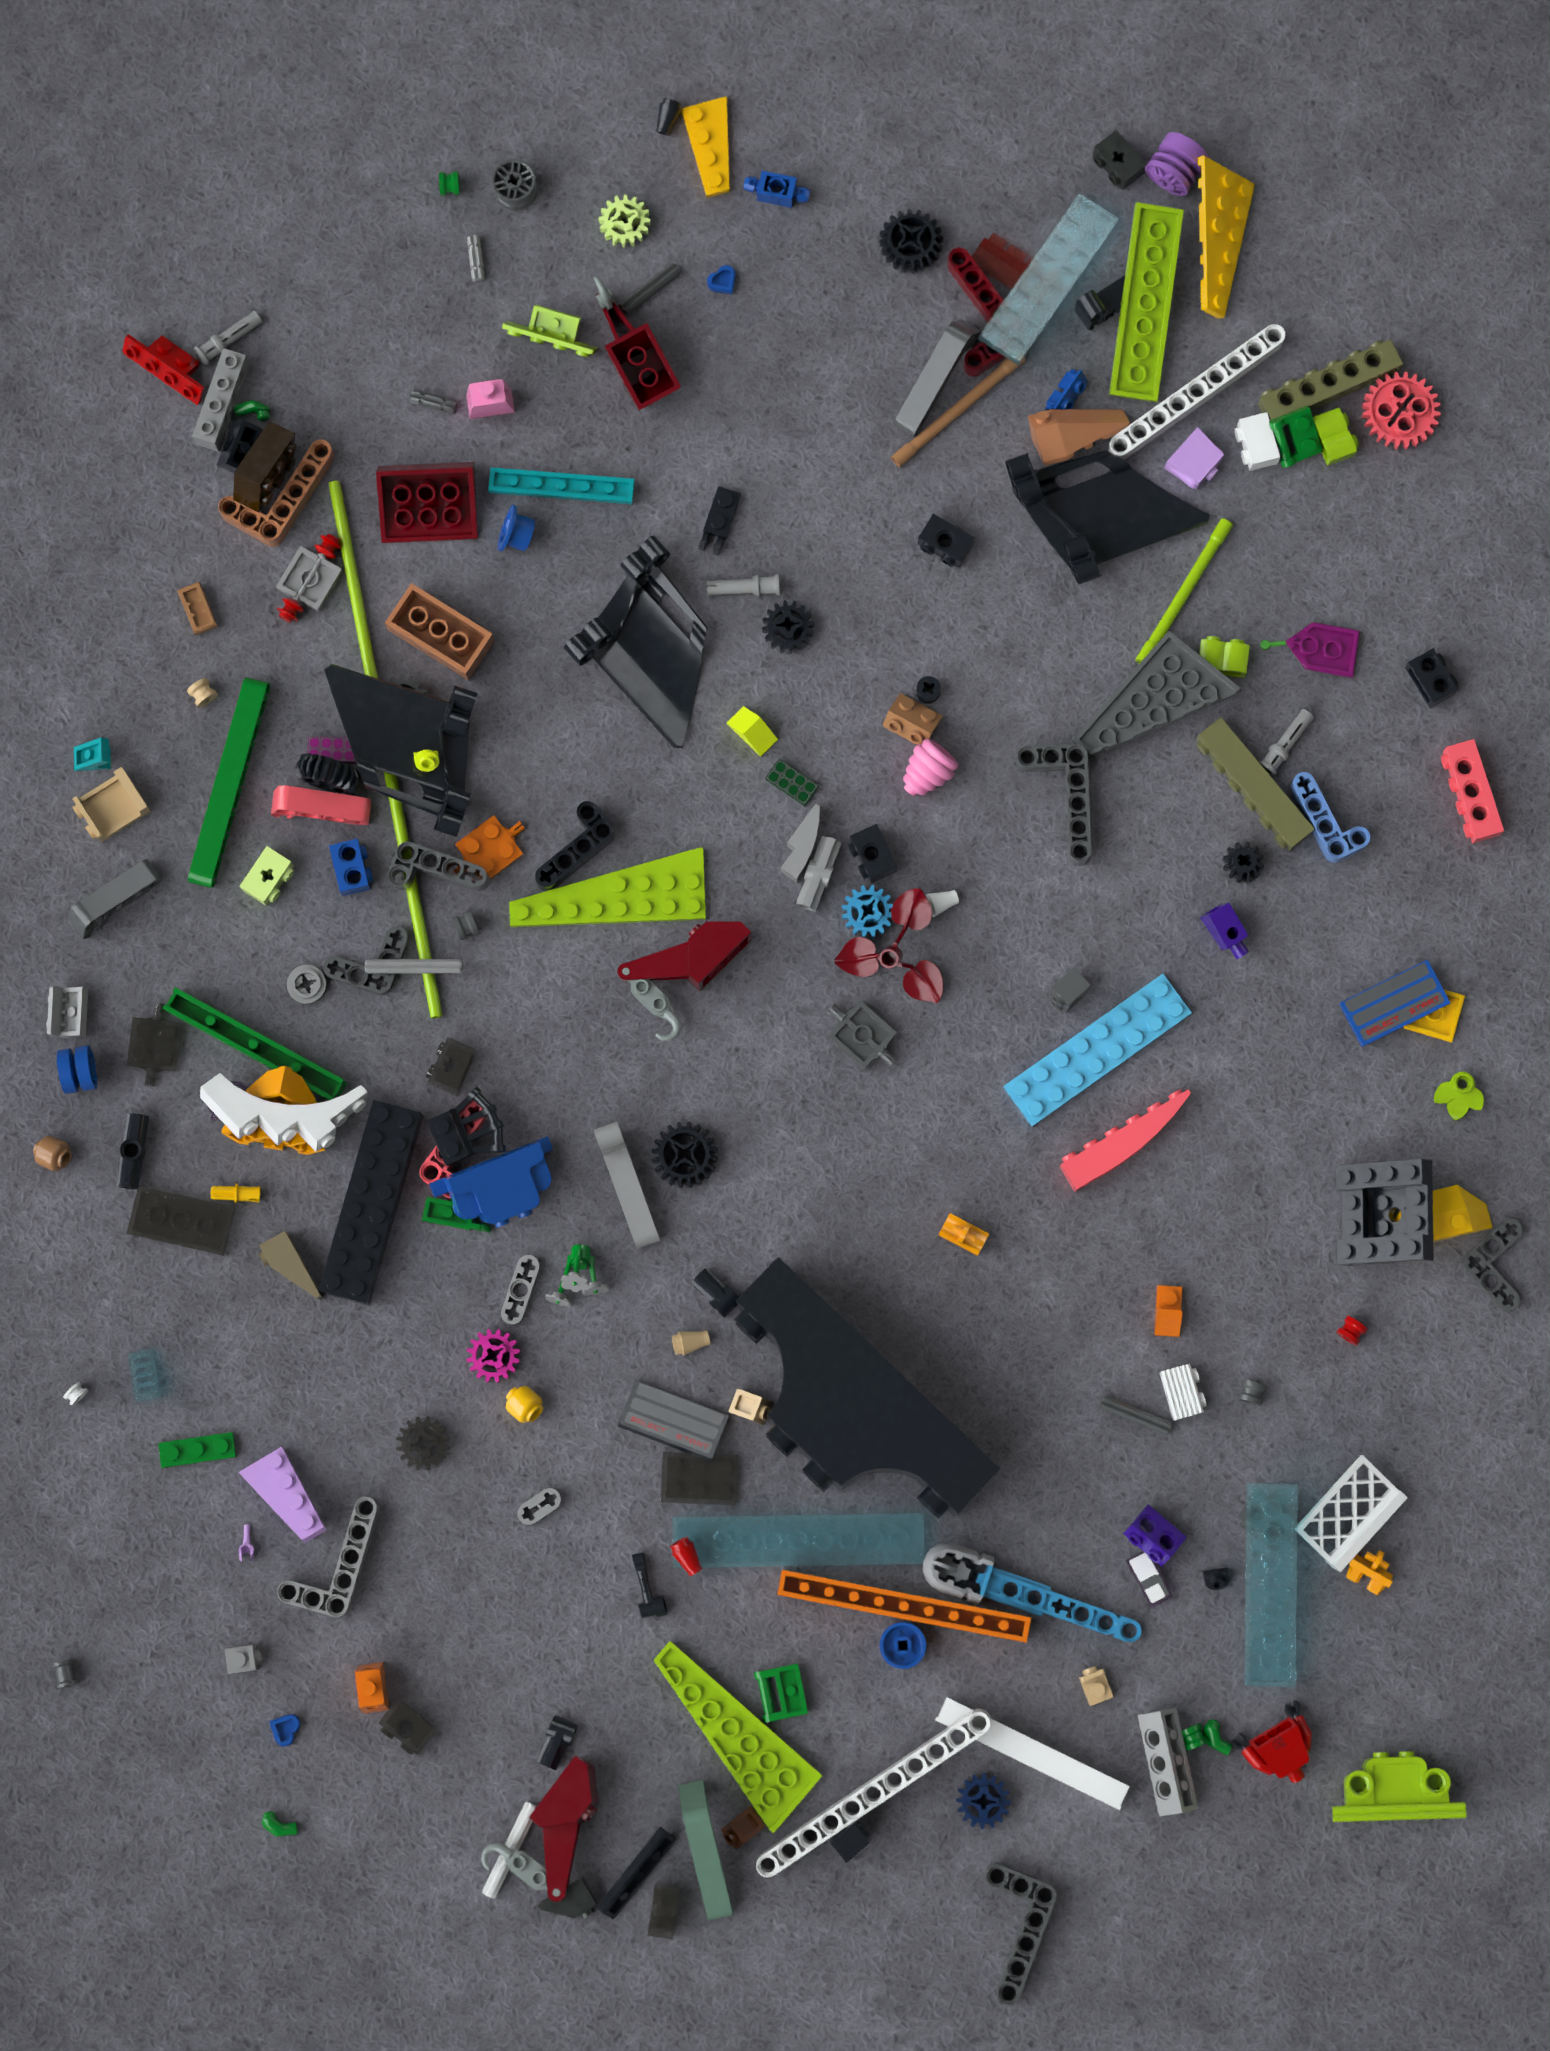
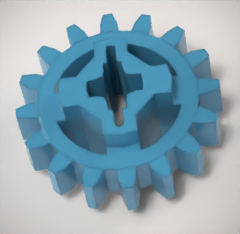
M862 885L861 892L858 893L853 889V897H845L848 905H842V910L847 913L842 915V920H849L846 928L853 927V935L861 932L862 937H866V934L870 933L872 939H874L875 932L878 931L883 935V927H891L888 919H892L891 912L889 911L892 909L893 904L887 903L890 900V895L882 896V888L875 892L874 885H871L869 890H866L864 885ZM863 897H871L869 900H860ZM880 902L884 907V916L881 912L878 911V905ZM873 904V915L868 914L867 917L865 916V918L863 919V908L867 910ZM852 908L856 912H858V918L856 922L852 917ZM869 923L877 924L873 927H865V925Z

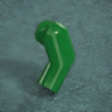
M249 400L234 405V411L237 416L255 413L257 414V419L262 422L270 418L269 407L260 402Z

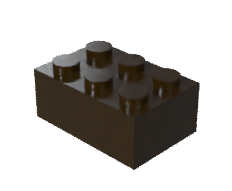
M271 421L268 422L234 472V501L258 513L264 505L267 506L270 503L273 495L272 492L275 488H280L285 473L287 471L290 472L295 465L296 458H294L297 444H295L294 432Z

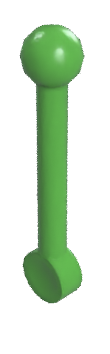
M1263 640L1260 643V647L1263 650H1268L1269 647L1287 645L1285 641L1269 642Z

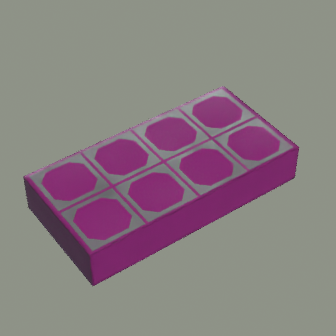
M308 736L307 753L331 757L343 763L356 764L347 738Z

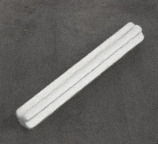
M530 1802L524 1804L505 1843L506 1846L519 1850L533 1822L529 1819V1816L537 1807ZM501 1854L482 1890L483 1894L491 1898L497 1896L509 1871V1867Z

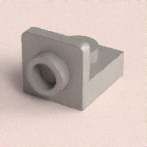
M256 1645L225 1649L228 1674L259 1670L258 1665L262 1664V1654L260 1649H256Z

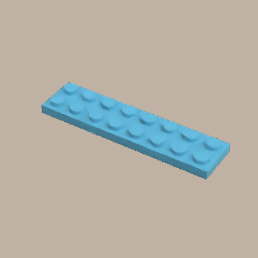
M1161 974L1004 1085L1003 1088L1031 1127H1033L1190 1016L1192 1012L1164 974Z

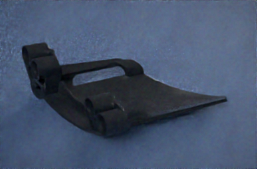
M1106 450L1038 470L1033 469L1028 453L1005 461L1014 495L1026 509L1056 553L1070 568L1078 585L1102 577L1097 564L1200 527L1209 522L1210 515L1157 486L1134 471L1126 461ZM1094 462L1101 463L1111 471L1068 488H1061L1055 483L1057 476Z
M653 535L646 539L637 551L632 552L622 561L620 566L625 571L626 578L600 616L592 619L582 629L581 633L569 639L564 645V649L579 666L594 659L672 747L683 748L703 658V646L708 627L660 568L671 553ZM664 594H668L693 621L690 640L660 608V600Z
M334 664L328 665L324 669L365 788L438 816L433 830L457 837L471 793L465 791L470 715L478 693L454 685L450 700L446 702ZM438 750L439 765L436 769L429 772L419 770L414 762V752ZM375 769L419 783L423 789V797L419 798L380 785Z

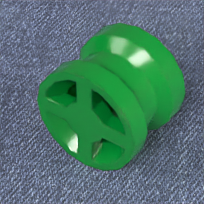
M453 171L452 174L439 172L440 196H446L447 193L460 195L459 171Z
M1201 1723L1181 1730L1186 1751L1208 1742L1207 1738L1202 1735Z

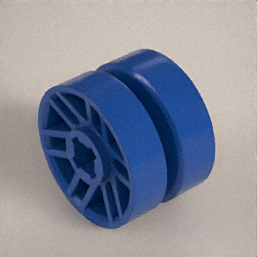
M90 1045L76 1047L75 1055L71 1048L57 1051L58 1075L64 1094L77 1093L80 1087L83 1091L97 1089L96 1065Z
M906 1622L895 1623L883 1632L879 1643L880 1653L889 1665L898 1669H908L917 1665L922 1660L926 1650V1641L923 1633L913 1624ZM900 1641L907 1643L906 1650L902 1651L898 1648Z

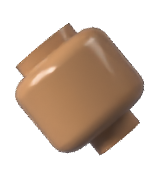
M54 1136L42 1138L36 1142L33 1148L35 1162L39 1166L51 1171H59L67 1167L72 1158L69 1144Z

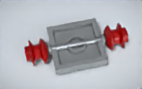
M331 534L321 535L322 544H315L318 555L300 546L278 582L276 588L292 597V599L283 598L284 607L277 608L280 612L278 616L288 623H291L292 620L298 622L295 615L297 612H304L300 603L319 612L341 576L343 570L327 561V558H336L333 553L335 549L342 548L339 545L340 540Z

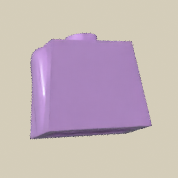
M1197 427L1169 458L1164 469L1181 479L1190 488L1197 490L1206 479L1211 481L1219 471L1217 466L1222 462L1224 453Z

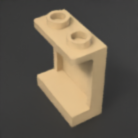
M122 767L114 771V777L80 798L77 796L72 798L76 804L72 807L80 819L84 817L89 824L85 827L92 839L97 837L101 843L151 812Z

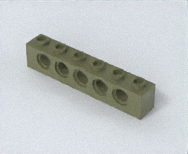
M1391 339L1385 342L1379 340L1371 344L1370 348L1363 352L1361 350L1352 352L1345 360L1340 361L1336 359L1328 363L1326 368L1320 371L1313 369L1306 373L1302 379L1296 380L1294 378L1285 382L1283 387L1277 390L1271 388L1264 391L1258 401V406L1262 413H1268L1269 420L1304 406L1310 407L1312 411L1371 385L1378 378L1380 380L1384 379L1385 374L1391 376L1396 371L1400 372L1403 363ZM1367 360H1375L1378 366L1371 367L1368 365ZM1345 370H1354L1356 372V376H1348ZM1331 379L1335 385L1327 386L1323 380ZM1308 388L1312 390L1313 395H1304L1302 389ZM1288 398L1292 404L1288 406L1283 405L1280 399Z

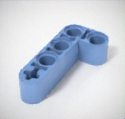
M1308 772L1298 773L1293 779L1290 789L1303 816L1315 829L1313 835L1325 858L1330 862L1337 863L1364 850L1370 841L1369 831L1364 827L1357 826L1342 833L1314 777ZM1300 781L1301 783L1308 784L1306 789H1304V787H1298ZM1308 803H1317L1320 810L1317 812L1311 811L1308 808ZM1325 823L1329 825L1331 832L1327 834L1321 832L1319 824ZM1352 835H1360L1364 843L1361 845L1355 844L1352 841ZM1330 846H1339L1342 854L1334 855L1330 851Z

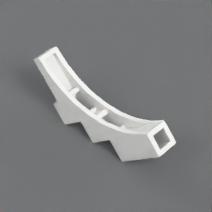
M219 1073L201 1086L200 1098L238 1139L245 1134L247 1136L252 1134L259 1125L277 1146L283 1141H290L298 1132L317 1152L322 1147L327 1148L334 1142L336 1127L341 1126L353 1112L358 1113L366 1106L367 1091L360 1085L347 1094L326 1102L309 1105H287L269 1102L250 1095L233 1085Z

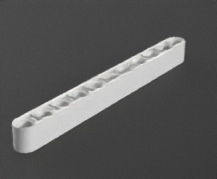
M983 1709L971 1711L763 1851L756 1863L758 1873L764 1877L776 1875L978 1739L990 1728L991 1718L989 1713ZM975 1716H983L987 1721L986 1725L982 1728L975 1727L972 1723V1719ZM955 1730H961L965 1734V1739L961 1742H955L951 1738V1733ZM934 1744H939L944 1748V1753L941 1756H934L930 1752V1747ZM913 1758H918L922 1761L923 1767L920 1770H913L909 1766V1761ZM896 1772L900 1774L902 1781L897 1785L891 1784L888 1781L890 1773ZM877 1787L881 1792L880 1797L876 1799L870 1798L867 1795V1789ZM855 1801L859 1804L860 1810L856 1813H851L846 1809V1803ZM833 1815L838 1819L839 1824L835 1827H829L825 1823V1818ZM808 1829L814 1830L817 1833V1839L814 1841L806 1840L804 1832ZM785 1844L794 1845L796 1853L794 1855L785 1854L783 1846ZM771 1858L775 1862V1867L771 1870L765 1869L762 1866V1860Z

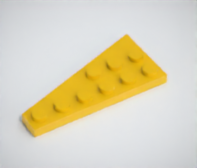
M1204 155L1198 157V166H1201L1202 178L1198 179L1199 188L1202 189V202L1199 204L1200 242H1203V255H1200V264L1204 268V278L1200 280L1201 310L1216 318H1225L1255 184Z

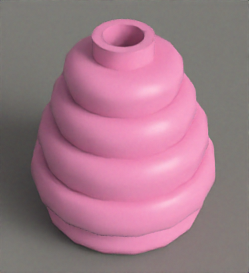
M925 739L922 744L915 746L914 754L909 758L910 764L906 767L907 774L903 776V780L906 783L904 789L914 797L917 794L921 796L926 795L928 791L935 790L936 786H943L946 780H951L959 764L938 743L931 739Z

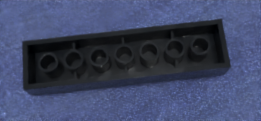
M373 1100L318 1289L322 1294L367 1306L370 1305L424 1117L421 1112Z

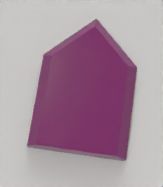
M1312 622L1285 641L1305 670L1353 678L1359 630Z

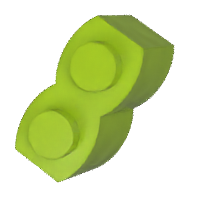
M1336 408L1313 417L1323 451L1321 453L1327 466L1355 456L1356 448L1359 445L1354 434L1351 435L1348 430L1349 419L1345 412L1342 413L1340 408Z
M1207 636L1206 639H1201L1199 655L1226 676L1245 677L1250 645L1245 644V641L1240 639H1231L1230 642H1223L1219 637Z

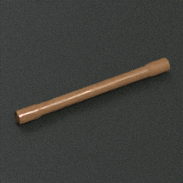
M1019 350L1011 354L996 370L913 440L891 456L892 461L899 468L904 465L919 449L1003 378L1020 367L1026 361L1023 354Z

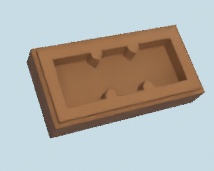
M200 582L177 590L195 636L218 627Z

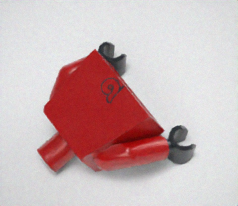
M1293 1701L1297 1708L1296 1712H1291L1286 1704L1284 1712L1289 1717L1250 1740V1746L1246 1744L1247 1739L1242 1733H1239L1244 1739L1242 1745H1236L1232 1739L1231 1743L1235 1748L1242 1750V1755L1254 1769L1267 1775L1275 1773L1279 1779L1288 1775L1291 1782L1296 1783L1305 1776L1301 1766L1309 1762L1308 1752L1311 1750L1312 1732L1304 1716L1299 1714L1301 1709L1300 1703Z

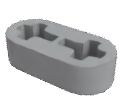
M552 1488L541 1491L519 1507V1520L526 1525L537 1523L560 1506V1493ZM546 1493L556 1495L557 1498L554 1500V1506L547 1504L541 1507L540 1504L546 1500ZM538 1506L539 1510L533 1514V1520L523 1518L526 1507L531 1510Z

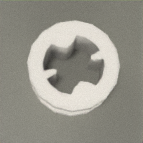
M80 1382L75 1383L63 1396L65 1400H70L71 1406H75L88 1393L86 1388L83 1389L81 1387L82 1384Z

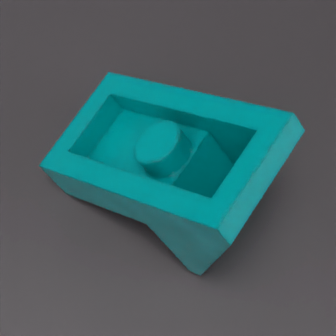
M100 737L74 747V771L111 769L109 738Z

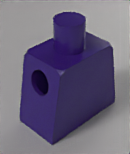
M1229 902L1219 904L1200 917L1221 950L1230 948L1236 960L1249 952L1242 941L1248 937V934ZM1228 929L1232 933L1231 938L1227 936Z

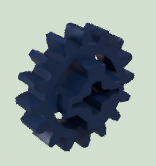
M982 1773L981 1779H978L974 1774L972 1775L973 1782L970 1783L964 1780L966 1788H958L962 1797L955 1798V1801L961 1803L962 1806L957 1811L965 1812L962 1820L966 1821L970 1818L971 1827H974L976 1823H980V1828L984 1830L985 1823H989L991 1828H994V1820L1002 1823L1003 1820L1000 1815L1002 1813H1009L1004 1808L1005 1805L1011 1804L1010 1800L1005 1799V1796L1009 1794V1790L1002 1791L1001 1788L1004 1782L1001 1781L996 1784V1776L994 1775L988 1780L986 1773ZM979 1784V1790L973 1796H967L971 1788ZM988 1785L993 1786L1000 1797H993L988 1792ZM981 1794H985L987 1799L995 1802H990V1804L985 1805V1808H981L979 1803L972 1802L971 1800L980 1799ZM967 1805L974 1806L978 1810V1818L969 1812ZM999 1807L993 1816L987 1818L990 1809Z

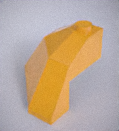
M280 1066L277 1069L267 1071L245 1091L250 1095L269 1102L287 1105L317 1103L303 1077L287 1066ZM224 1125L221 1132L238 1144L249 1145L251 1142L264 1143L263 1148L283 1151V1147H290L297 1150L299 1154L305 1155L326 1150V1148L322 1147L316 1152L298 1132L290 1141H283L277 1146L259 1125L252 1134L248 1136L245 1134L240 1139L226 1125Z

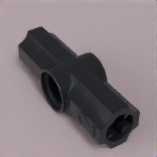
M127 1113L123 1143L120 1146L121 1157L116 1187L132 1190L139 1189L142 1162L146 1154L145 1142L149 1116ZM136 1145L138 1147L137 1155L128 1157L127 1151L129 1147Z

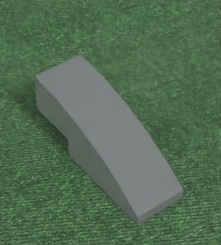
M818 804L814 805L787 842V847L793 852L781 866V872L796 883L804 873L817 841L820 820V806Z

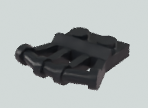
M478 1086L456 1108L426 1121L446 1167L475 1154L506 1152V1145H503V1121H499L496 1114V1105H492L481 1094L482 1090ZM473 1101L482 1108L481 1111L463 1119L459 1116ZM487 1116L490 1123L489 1126L469 1135L467 1134L464 1126ZM493 1132L492 1146L473 1147L472 1141Z

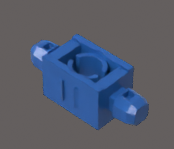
M762 171L760 180H757V177L750 176L745 177L743 189L751 193L757 191V201L792 208L794 199L797 202H809L810 190L802 186L797 188L796 177ZM775 186H779L783 189L779 193L771 191V189Z

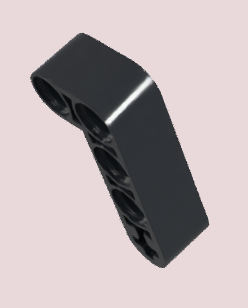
M1125 275L1098 293L1091 290L1077 300L1074 311L1088 331L1094 329V325L1097 324L1099 326L1113 317V313L1120 312Z
M584 801L579 804L576 810L578 820L585 828V831L536 871L535 880L541 890L549 891L555 889L614 840L615 831L612 823L593 802ZM591 809L595 814L591 819H584L581 816L584 810ZM600 828H608L610 834L607 837L601 838L597 835ZM582 843H589L591 845V849L587 853H581L578 851V847ZM564 858H569L572 860V865L569 868H561L559 866L560 861ZM553 866H555L557 872L560 874L559 876H557V873L553 871ZM544 874L550 876L552 881L549 883L543 881L542 876Z

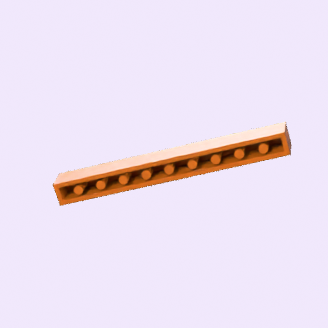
M786 1570L781 1571L777 1593L779 1596L1027 1643L1031 1617Z

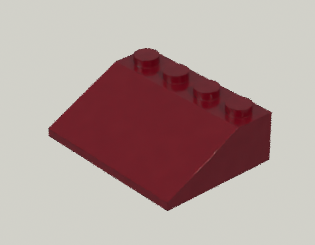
M474 462L378 466L376 481L381 543L478 539Z

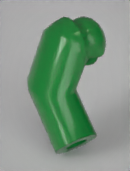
M1210 1719L1203 1729L1204 1736L1208 1740L1207 1745L1227 1756L1233 1745L1221 1739L1220 1723L1215 1719Z
M268 1811L264 1813L262 1825L275 1837L298 1835L297 1822L281 1823L277 1819L275 1812Z

